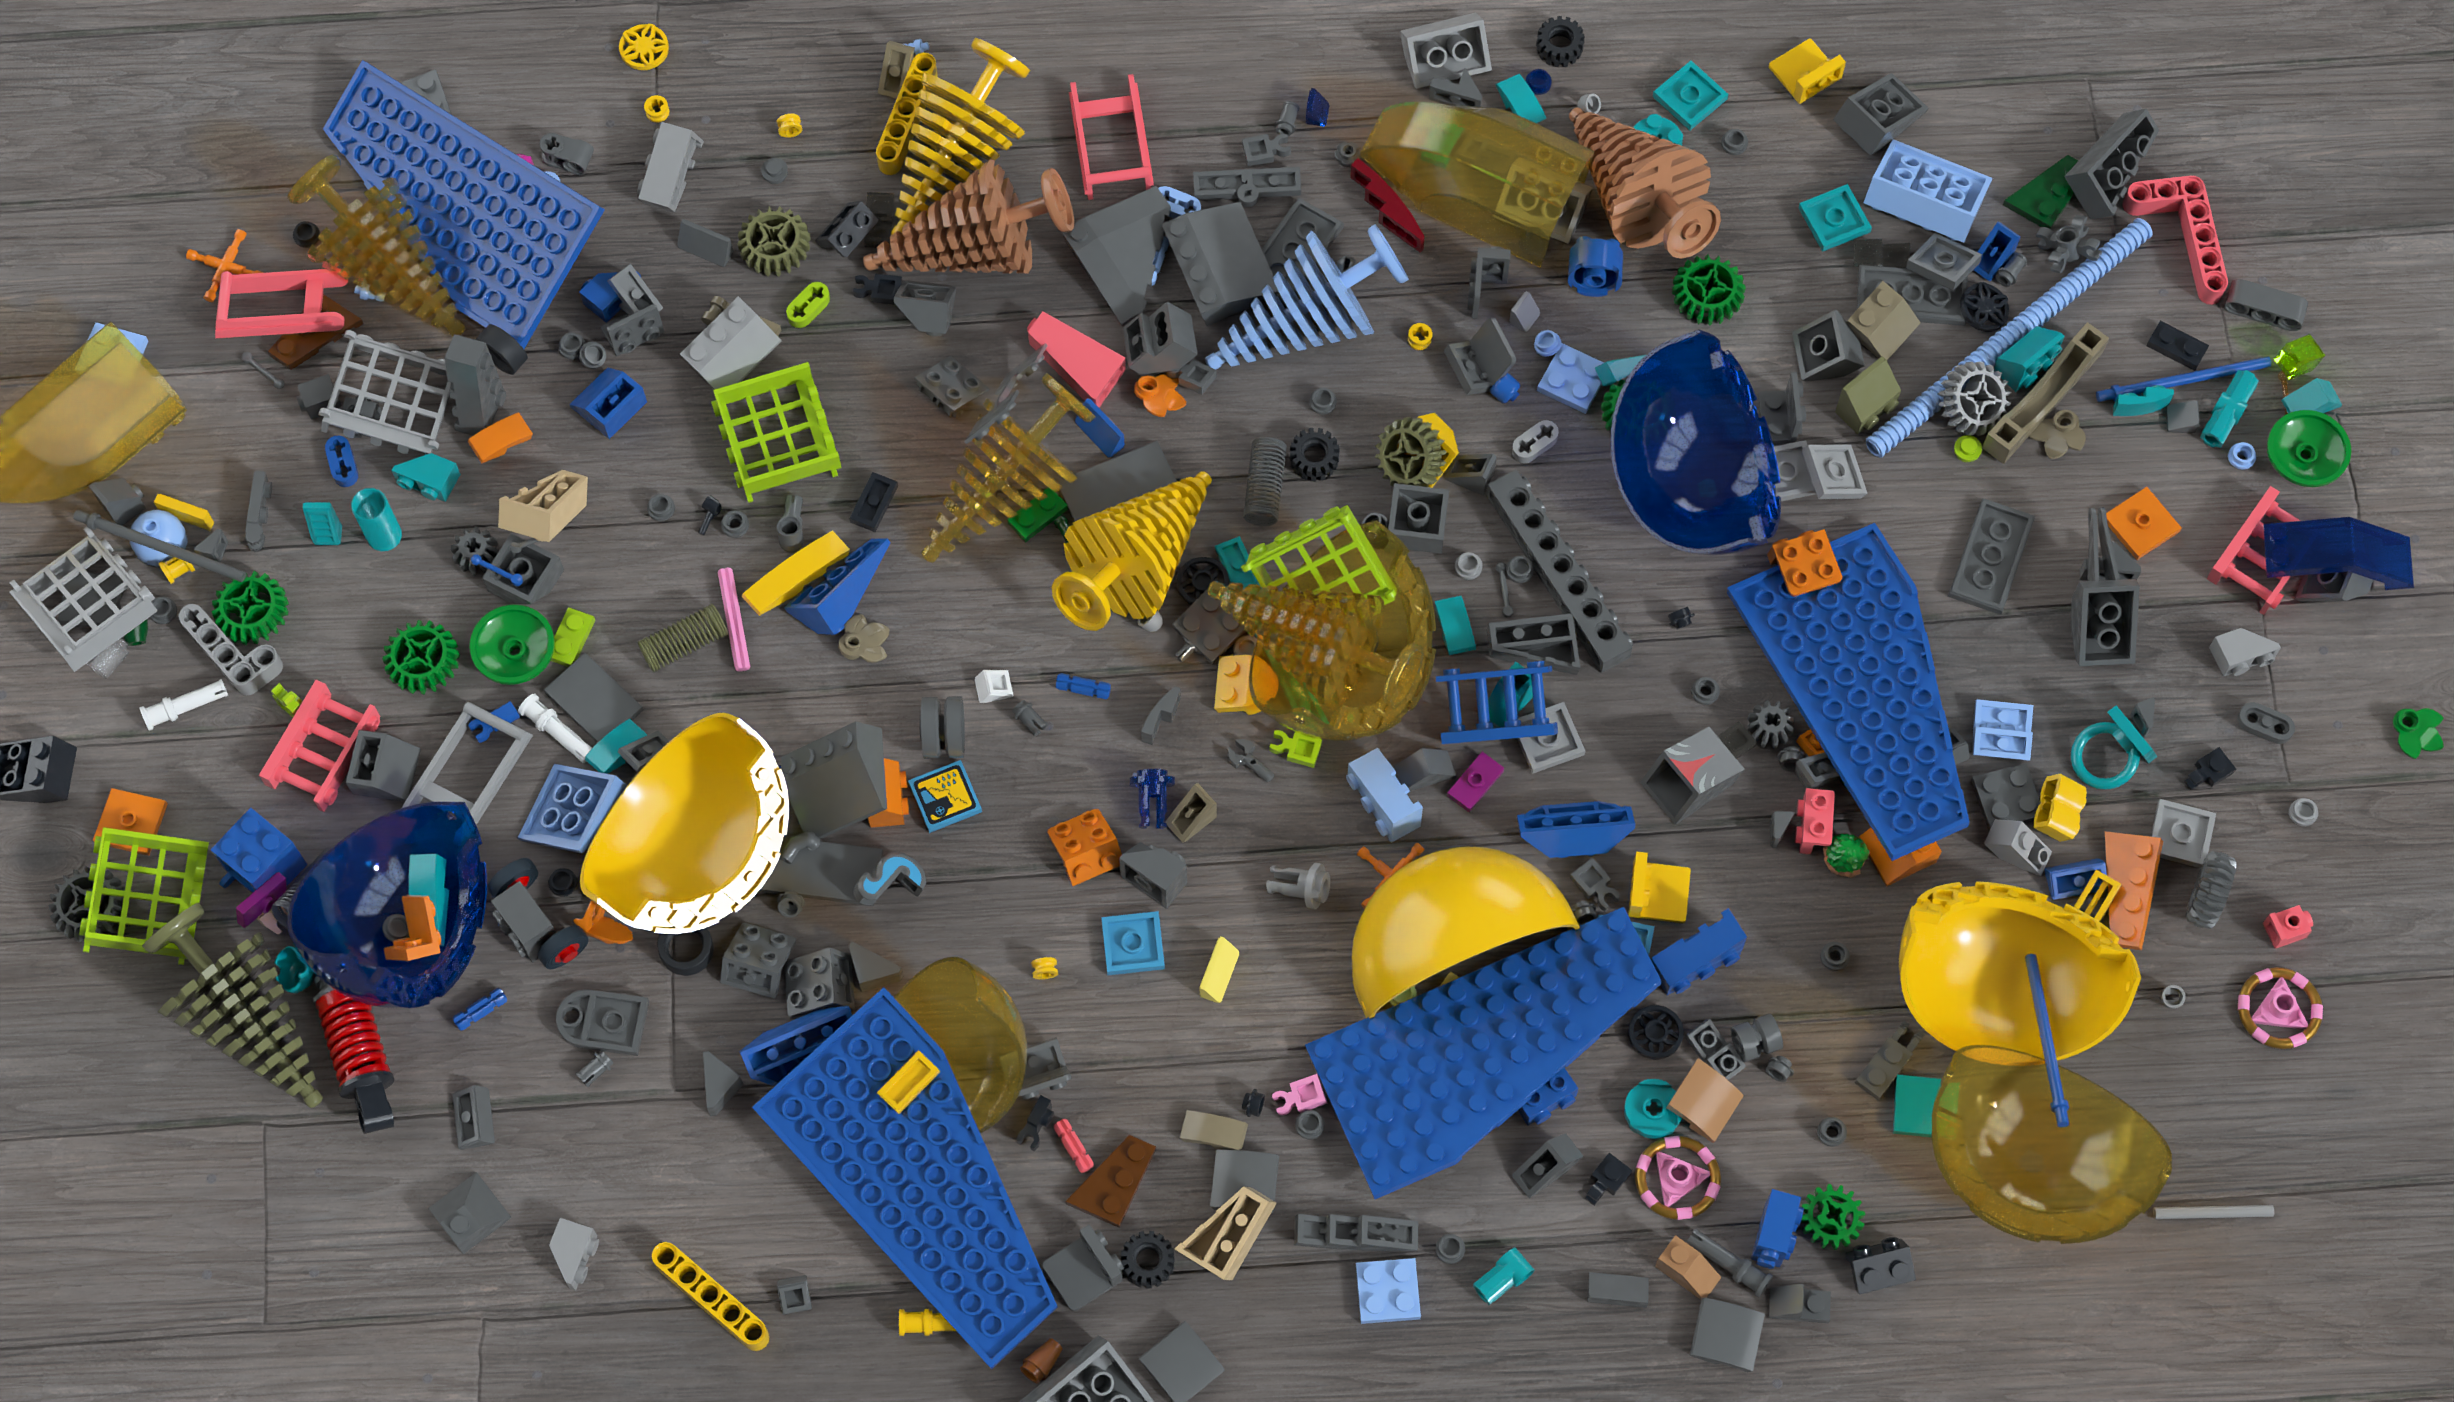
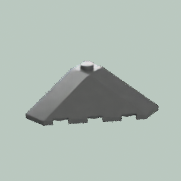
M1157 186L1088 215L1074 223L1072 231L1062 232L1067 246L1121 326L1132 321L1137 315L1144 313L1146 310L1147 300H1144L1147 286H1152V278L1156 270L1153 261L1155 253L1160 252L1165 234L1162 230V224L1165 217L1169 218L1171 206Z

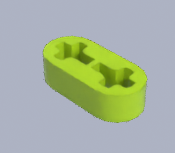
M821 282L811 283L788 305L786 313L791 326L795 328L806 327L823 311L830 302L828 287ZM822 292V297H823V298L820 299V298L816 297V298L813 300V295H812L813 293H815V294L818 295V294H820V293ZM797 311L798 313H801L803 311L804 316L801 317L798 315L795 318L794 312Z

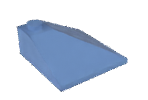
M554 764L518 839L583 853L589 848L604 818L628 785L616 775Z

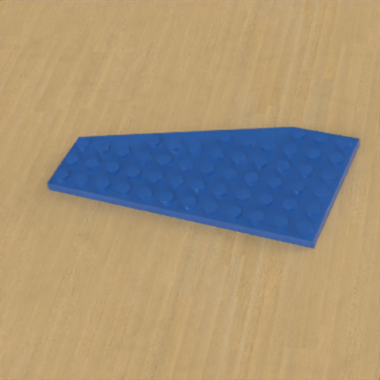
M362 60L323 130L362 178L364 185L384 212L389 214L410 242L411 248L429 272L436 277L454 301L456 308L485 328L492 324L503 329L525 349L605 209Z
M1873 523L1830 542L1842 574V580L1837 584L1793 597L1789 594L1780 568L1777 565L1727 587V594L1890 859L1894 861L1968 827L1969 817L1957 774L1946 715L1938 690L1929 640L1921 615L1917 587L1876 523Z
M1622 907L1580 925V928L1577 930L1573 928L1379 1012L1371 1019L1369 1017L1305 1044V1047L1374 1199H1378L1456 1165L1462 1160L1463 1155L1495 1127L1498 1128L1562 1068L1569 1066L1620 1017L1632 1007L1635 1008L1660 986L1661 979L1625 908Z
M884 987L752 1107L991 1369L1058 1308L944 1051ZM919 1050L940 1070V1073L898 1114L877 1092Z

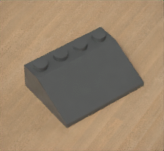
M1241 202L1185 213L1162 224L1207 326L1250 308L1251 303L1256 297L1260 302L1265 301L1262 290L1267 284L1276 295L1280 294L1274 283L1272 271Z
M855 721L781 757V770L787 786L788 798L803 832L812 831L815 833V836L822 839L887 809L882 728Z
M1098 1335L1019 1402L1154 1401L1109 1341Z

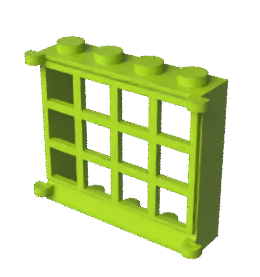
M809 362L713 390L716 400L711 401L715 416L722 417L723 424L718 425L723 441L729 440L731 447L726 448L730 464L736 463L738 471L733 472L738 488L744 487L748 503L753 502L752 493L830 470L833 477L838 476L836 469L842 468L839 454L836 452L824 409H822L819 394L812 378ZM796 384L801 400L781 405L776 389ZM771 391L776 407L756 413L751 397ZM746 399L751 414L731 420L726 404ZM803 406L808 422L788 428L783 412ZM778 413L783 429L763 435L758 419ZM753 421L758 437L738 442L733 426ZM810 428L815 444L795 450L791 434ZM785 436L790 452L770 457L765 441ZM760 443L765 459L745 465L740 449ZM818 451V458L799 462L798 456ZM793 459L794 465L774 470V463ZM764 466L768 467L769 472L749 478L747 471Z
M1348 505L1340 509L1338 506L1333 507L1323 514L1324 517L1316 521L1309 519L1303 522L1298 530L1292 533L1285 531L1268 545L1261 543L1250 550L1246 564L1241 566L1243 572L1252 571L1288 631L1291 639L1287 640L1286 644L1289 648L1294 645L1298 648L1395 600L1397 588ZM1344 524L1353 542L1336 550L1326 533ZM1320 536L1330 553L1312 561L1303 544ZM1357 547L1367 564L1349 572L1339 555ZM1297 548L1306 565L1289 573L1280 556ZM1274 559L1283 574L1282 577L1272 581L1263 566L1264 563ZM1334 559L1343 576L1326 584L1316 567ZM1310 570L1320 587L1302 595L1293 578ZM1371 570L1380 587L1362 595L1353 578ZM1347 581L1356 598L1339 606L1329 589ZM1285 582L1289 584L1296 596V599L1285 603L1276 588ZM1324 593L1333 609L1315 617L1306 601ZM1299 604L1310 620L1300 626L1290 611L1291 608Z
M103 827L102 837L96 836L93 853L98 854L97 864L91 863L89 880L94 881L93 890L86 891L84 908H89L88 919L82 918L79 935L85 936L83 952L89 953L91 945L149 953L142 945L152 936L153 928L161 929L167 924L155 921L158 902L180 905L178 915L192 905L200 903L209 842ZM110 843L132 846L129 865L107 862ZM138 847L160 850L157 869L135 866ZM166 851L188 854L185 873L163 870ZM106 869L128 872L125 891L103 888ZM134 872L156 875L153 895L131 892ZM162 876L184 879L181 898L159 895ZM101 895L124 897L121 917L98 914ZM130 898L152 901L149 920L127 918ZM97 920L119 923L118 935L95 933ZM196 923L188 929V932L193 938L195 935ZM125 924L148 927L146 940L123 937ZM169 943L162 949L151 953L179 957L178 965H184V960L187 959L175 943Z

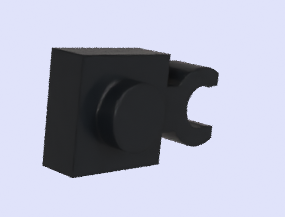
M875 274L874 280H869L864 275L855 276L856 284H863L864 287L861 289L853 288V294L857 298H865L871 295L873 303L896 305L894 303V296L903 282L902 276Z

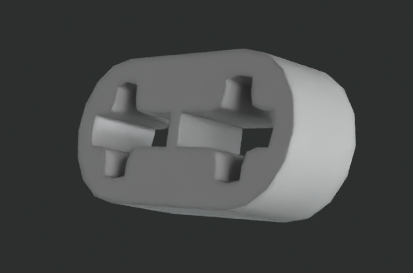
M1543 420L1517 437L1512 446V456L1520 463H1529L1553 447L1557 442L1559 434L1557 425L1552 421ZM1543 430L1545 433L1550 431V438L1544 436L1541 439H1539L1541 437V431ZM1522 445L1524 448H1526L1529 445H1531L1529 453H1527L1526 451H1522L1520 453V446Z

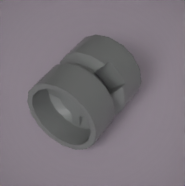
M1770 1013L1754 1018L1753 1024L1743 1022L1732 1026L1730 1029L1734 1047L1743 1062L1759 1058L1761 1052L1770 1054L1783 1049L1780 1029Z

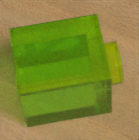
M2308 334L2286 343L2274 357V360L2287 378L2291 380L2313 371L2326 355L2313 337Z

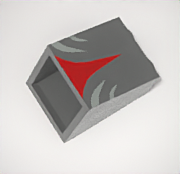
M1707 727L1664 750L1640 783L1672 822L1677 825L1731 787L1745 769L1713 730Z

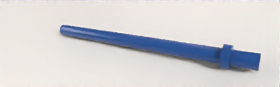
M2267 356L2121 387L2118 384L2112 385L2110 389L2096 391V399L2098 402L2112 399L2115 402L2119 394L2144 393L2146 387L2159 385L2170 388L2234 375L2238 370L2253 371L2271 367L2272 363L2270 357Z
M2028 954L2025 956L2053 1100L2050 1104L2051 1111L2055 1113L2057 1126L2067 1127L2069 1125L2067 1114L2069 1103L2064 1099L2037 956L2035 954Z

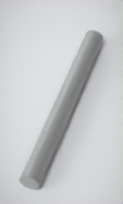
M2274 1206L2154 1207L2153 1216L2154 1219L2273 1217Z

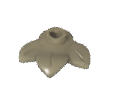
M2061 410L2055 414L2053 419H2044L2030 434V439L2045 442L2046 455L2050 459L2062 457L2069 448L2081 451L2086 442V435L2079 427L2078 416L2070 410ZM2063 423L2070 424L2068 426H2061Z
M863 614L855 615L846 622L844 627L845 634L841 636L838 648L841 654L850 660L860 657L871 663L882 661L887 658V654L881 645L888 638L890 629L881 623L868 624Z

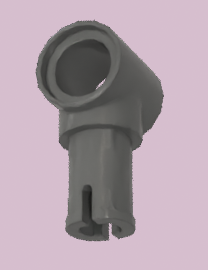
M792 495L786 496L785 512L777 523L779 545L782 549L789 552L799 550L804 543L802 532L803 520L801 518L803 498L795 495L794 503L792 502Z

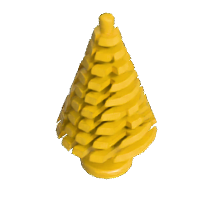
M974 38L971 44L972 50L986 60L988 64L971 94L934 75L923 73L921 82L932 93L919 90L918 100L935 113H931L921 107H916L915 117L935 132L913 123L911 133L922 142L930 145L938 153L918 142L909 140V151L928 162L930 167L906 157V168L922 177L923 180L920 182L911 176L903 174L902 184L913 190L915 194L911 196L900 191L899 200L908 207L905 211L898 207L896 208L895 216L900 220L894 226L891 235L896 231H901L902 233L903 226L909 221L914 224L917 215L924 210L927 211L926 216L928 217L929 206L925 204L926 200L928 199L934 203L937 200L941 201L943 196L933 190L934 186L946 192L954 191L956 184L942 176L943 173L964 183L967 181L970 173L950 161L951 159L973 171L979 170L980 172L984 163L969 154L968 151L988 161L990 159L996 160L1000 156L989 145L1002 150H1008L1013 144L1004 135L1018 140L1025 134V131L1016 123L984 103L1002 71L1021 79L1027 77L1030 70L1023 63L984 40Z
M1199 472L1194 478H1183L1179 482H1173L1165 487H1160L1155 491L1145 493L1142 496L1132 498L1129 501L1122 502L1114 507L1073 522V525L1068 527L1064 535L1069 543H1063L1065 557L1072 572H1065L1059 575L1051 587L1053 599L1063 615L1080 628L1097 631L1108 623L1111 616L1110 608L1114 613L1127 617L1128 613H1130L1133 619H1144L1145 616L1149 618L1154 616L1157 610L1159 612L1175 575L1176 567L1180 563L1181 556L1189 540L1191 529L1195 525V517L1199 513L1201 504L1207 495L1206 488L1212 482L1210 475L1206 472Z

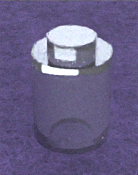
M120 638L86 664L98 675L107 679L129 654L126 650L128 644Z

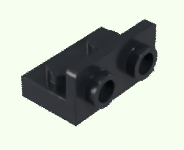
M862 201L849 202L815 242L821 248L833 247L843 258L848 257L875 226L878 218Z

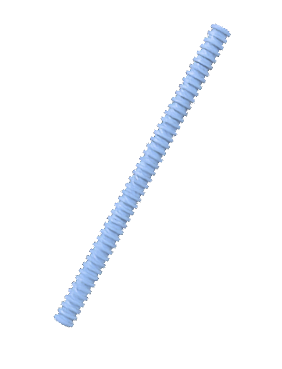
M2136 218L2133 223L2128 224L2127 228L2122 229L2120 233H2117L2115 237L2098 249L2102 251V254L2097 261L2086 259L2073 272L2068 273L2066 277L2057 282L2055 286L2051 287L2049 291L2045 292L2031 306H2028L2019 316L2013 318V321L2008 322L2007 326L1997 331L1994 336H1991L1988 341H1985L1970 356L1965 357L1964 361L1959 362L1958 365H1964L1966 362L1972 361L1973 363L1984 362L1985 365L1995 366L1999 356L2036 326L2042 327L2050 318L2056 316L2069 303L2073 302L2075 298L2079 297L2081 293L2085 292L2087 288H2090L2093 283H2096L2099 278H2102L2104 274L2122 262L2135 249L2139 248L2141 244L2145 243L2147 239H2150L2153 235L2150 225L2145 220ZM1947 375L1942 376L1939 381H1936L1921 396L1916 397L1915 401L1910 402L1909 406L1904 407L1903 411H1899L1896 416H1893L1878 431L1872 433V436L1866 438V446L1874 456L1882 458L1885 453L1891 451V447H1896L1898 443L1910 435V432L1912 433L1916 430V427H1920L1922 422H1926L1935 412L1940 411L1941 407L1938 404L1944 401V397H1941L1938 393L1945 390L1941 383L1944 380H1948ZM1967 379L1966 382L1963 384L1961 392L1965 390L1966 383H1969V379Z

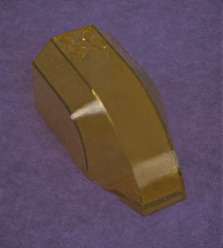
M1405 102L1383 109L1360 152V156L1383 177L1386 176L1401 194L1404 193L1414 202V206L1421 212L1493 246L1511 250L1512 255L1541 268L1550 237L1577 181L1585 184L1595 151L1519 115L1502 109L1430 102Z
M111 321L0 416V419L3 421L0 424L1 503L44 502L83 491L89 488V485L92 483L100 482L112 475L149 443L155 444L164 436L163 431L171 424L176 426L185 418L186 415L184 413L187 411V408L182 398Z

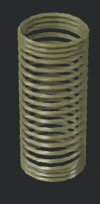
M713 604L704 607L703 611L700 609L699 613L690 614V618L686 616L685 620L681 619V623L677 621L676 624L672 623V627L668 625L667 629L663 628V632L659 630L658 633H654V636L650 634L649 638L645 637L643 640L638 641L639 648L652 672L655 673V671L661 669L655 654L662 667L665 668V664L656 646L666 664H670L660 642L671 662L674 663V660L665 641L678 661L679 658L669 638L680 658L683 659V655L673 635L684 655H688L677 632L690 654H692V651L682 630L695 652L697 649L687 629L698 649H701V646L691 626L695 630L702 646L705 647V643L695 623L699 627L706 643L710 644L699 619L712 642H714V638L704 618L716 640H719L718 635L721 638L728 635V630Z

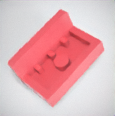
M1806 788L1803 800L1798 799L1797 816L1801 817V826H1796L1795 843L1800 844L1799 853L1811 854L1814 845H1831L1834 791Z

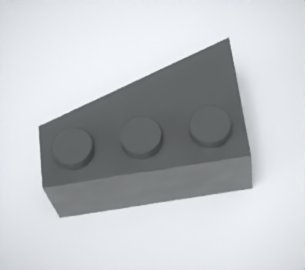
M1573 613L1488 624L1486 632L1490 658L1514 663L1518 662L1527 665V662L1544 661V666H1552L1554 671L1578 674L1580 662Z

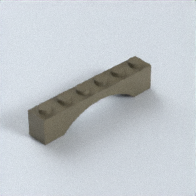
M2087 322L2069 342L2061 355L2034 388L2011 411L2005 414L1987 434L1982 449L2005 464L2101 356L2109 337Z

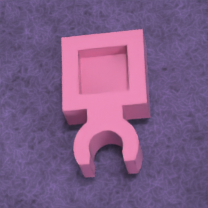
M1317 1074L1289 1083L1291 1092L1277 1091L1272 1094L1274 1101L1286 1100L1283 1107L1276 1109L1279 1115L1290 1113L1295 1106L1302 1113L1303 1111L1328 1104Z

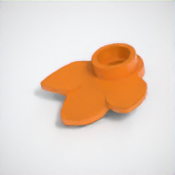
M1165 374L1157 377L1143 376L1135 383V395L1143 400L1144 408L1155 416L1165 417L1167 410L1175 411L1186 406V400L1175 390L1179 384V378H1170Z

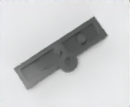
M1300 167L1193 172L1194 197L1198 200L1238 199V202H1241L1243 207L1249 208L1256 205L1260 197L1301 196Z

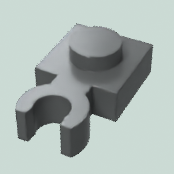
M1268 134L1242 139L1247 166L1251 167L1274 162V155L1276 154L1281 157L1289 156L1291 154V147L1280 146V144L1288 142V135L1280 134L1274 140H1269Z
M1195 360L1189 365L1185 364L1181 369L1166 371L1168 377L1179 378V385L1201 395L1217 378L1215 369Z
M1594 858L1570 875V879L1587 899L1593 895L1598 898L1597 904L1601 910H1608V904L1604 901L1605 897H1612L1616 903L1619 901L1620 895L1617 890L1607 887L1611 882V878Z

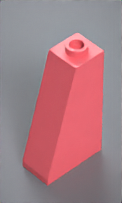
M1043 311L1037 319H1032L1027 328L1029 344L1035 351L1046 343L1048 346L1043 353L1045 356L1044 360L1084 401L1089 398L1100 407L1125 372V357Z

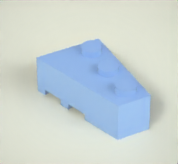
M1376 748L1350 762L1346 778L1353 790L1358 789L1362 796L1361 803L1367 813L1372 812L1377 819L1375 824L1383 837L1387 835L1392 843L1421 827L1423 807L1419 801L1414 804L1407 795L1410 792L1409 788L1405 783L1402 785L1399 783L1395 776L1396 771L1381 751Z

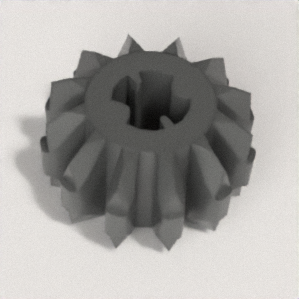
M475 526L473 532L469 533L464 528V536L455 535L457 544L451 545V551L454 554L452 559L455 564H459V568L463 572L469 569L471 574L475 575L477 569L481 568V571L486 573L487 568L481 565H473L471 557L477 554L481 556L482 560L492 564L494 557L499 553L498 548H496L498 545L497 540L491 537L487 529L481 532Z
M1768 700L1764 702L1763 707L1757 704L1754 706V713H1749L1747 720L1750 723L1747 725V732L1753 733L1751 737L1752 742L1759 739L1762 740V748L1767 743H1770L1773 749L1777 748L1778 742L1785 745L1788 742V736H1792L1794 733L1792 725L1795 723V718L1788 716L1790 713L1789 707L1780 709V701L1776 702L1775 706H1771Z

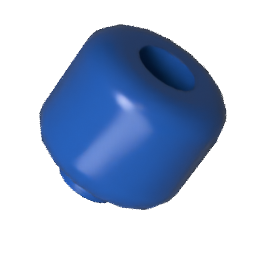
M1507 373L1495 382L1490 388V393L1501 403H1507L1509 400L1513 402L1519 396L1517 391L1520 388V383Z

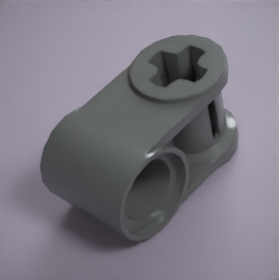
M548 133L540 140L542 158L546 165L566 170L576 175L585 174L594 152L593 146L583 140L568 138L556 133Z

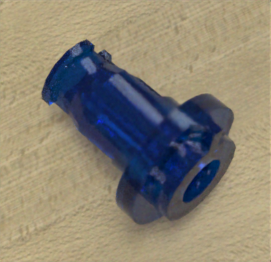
M1165 769L1138 770L1136 773H1133V777H1130V786L1138 788L1139 813L1141 816L1139 828L1147 829L1150 826L1149 798H1156V829L1167 828V823H1165L1167 787L1175 786V777L1168 776V770Z

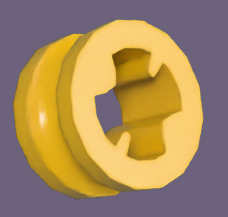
M654 95L645 101L644 109L650 121L659 123L667 119L670 111L664 97ZM658 105L661 111L655 113L653 107Z
M797 114L780 116L777 119L779 135L787 138L799 135L802 132L800 116Z
M1424 323L1412 325L1407 337L1409 346L1415 350H1424L1429 347L1433 334L1431 328ZM1421 332V335L1424 336V340H1419V338L1416 336V333Z
M1044 957L1033 960L1031 962L1032 968L1035 969L1032 973L1033 978L1050 979L1056 977L1058 969L1054 968V966L1057 965V959Z

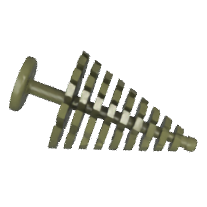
M196 903L169 921L142 945L147 952L154 953L169 943L174 942L200 974L196 982L193 979L180 990L178 996L175 998L172 996L159 1009L158 1013L168 1018L173 1015L176 1009L180 1011L189 1005L192 998L195 997L197 1000L191 1004L189 1010L185 1013L182 1012L174 1021L177 1025L184 1027L188 1022L191 1024L201 1017L204 1010H207V1012L211 1010L222 999L223 1002L220 1008L211 1011L189 1033L197 1038L200 1035L203 1036L212 1030L216 1023H222L233 1013L235 1016L227 1025L225 1023L205 1043L214 1048L223 1043L228 1036H233L244 1026L246 1031L238 1039L232 1041L222 1051L223 1054L232 1057L240 1049H244L255 1040L258 1044L238 1061L239 1064L247 1067L267 1053L270 1058L253 1073L263 1077L278 1067L281 1072L270 1081L271 1084L279 1087L290 1079L294 1085L286 1090L285 1093L292 1097L299 1093L309 1108H314L322 1102L323 1096L311 1085L316 1079L313 1070L304 1077L299 1073V1070L310 1062L307 1053L294 1062L289 1058L303 1045L301 1037L298 1036L282 1048L278 1045L288 1034L297 1028L294 1019L292 1018L284 1026L282 1025L271 1034L268 1031L275 1022L282 1019L290 1011L288 1002L285 1001L280 1004L276 1010L270 1011L260 1020L257 1018L262 1010L267 1009L284 994L282 985L278 984L273 987L264 997L260 996L253 1001L249 1007L246 1004L252 996L255 997L278 976L275 966L270 970L267 969L258 975L253 983L250 981L236 992L240 983L244 984L257 973L259 968L265 966L271 959L266 949L260 956L257 954L249 959L243 968L239 966L250 953L253 954L265 942L261 932L253 935L251 941L246 939L237 945L233 954L229 951L214 964L188 932V929L204 914L203 907ZM228 970H230L231 973H230V974L228 975V977L226 978L225 976H226ZM209 987H211L210 992L206 996L204 993L208 991Z

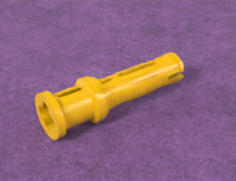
M899 1309V1336H904L905 1333H924L925 1336H929L933 1331H956L941 1313H933L930 1309H925L924 1312H905L904 1309Z

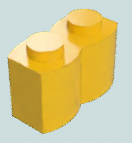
M2062 774L2047 776L2041 789V802L2035 813L2034 828L2059 842L2073 839L2080 829V812L2086 804V787Z

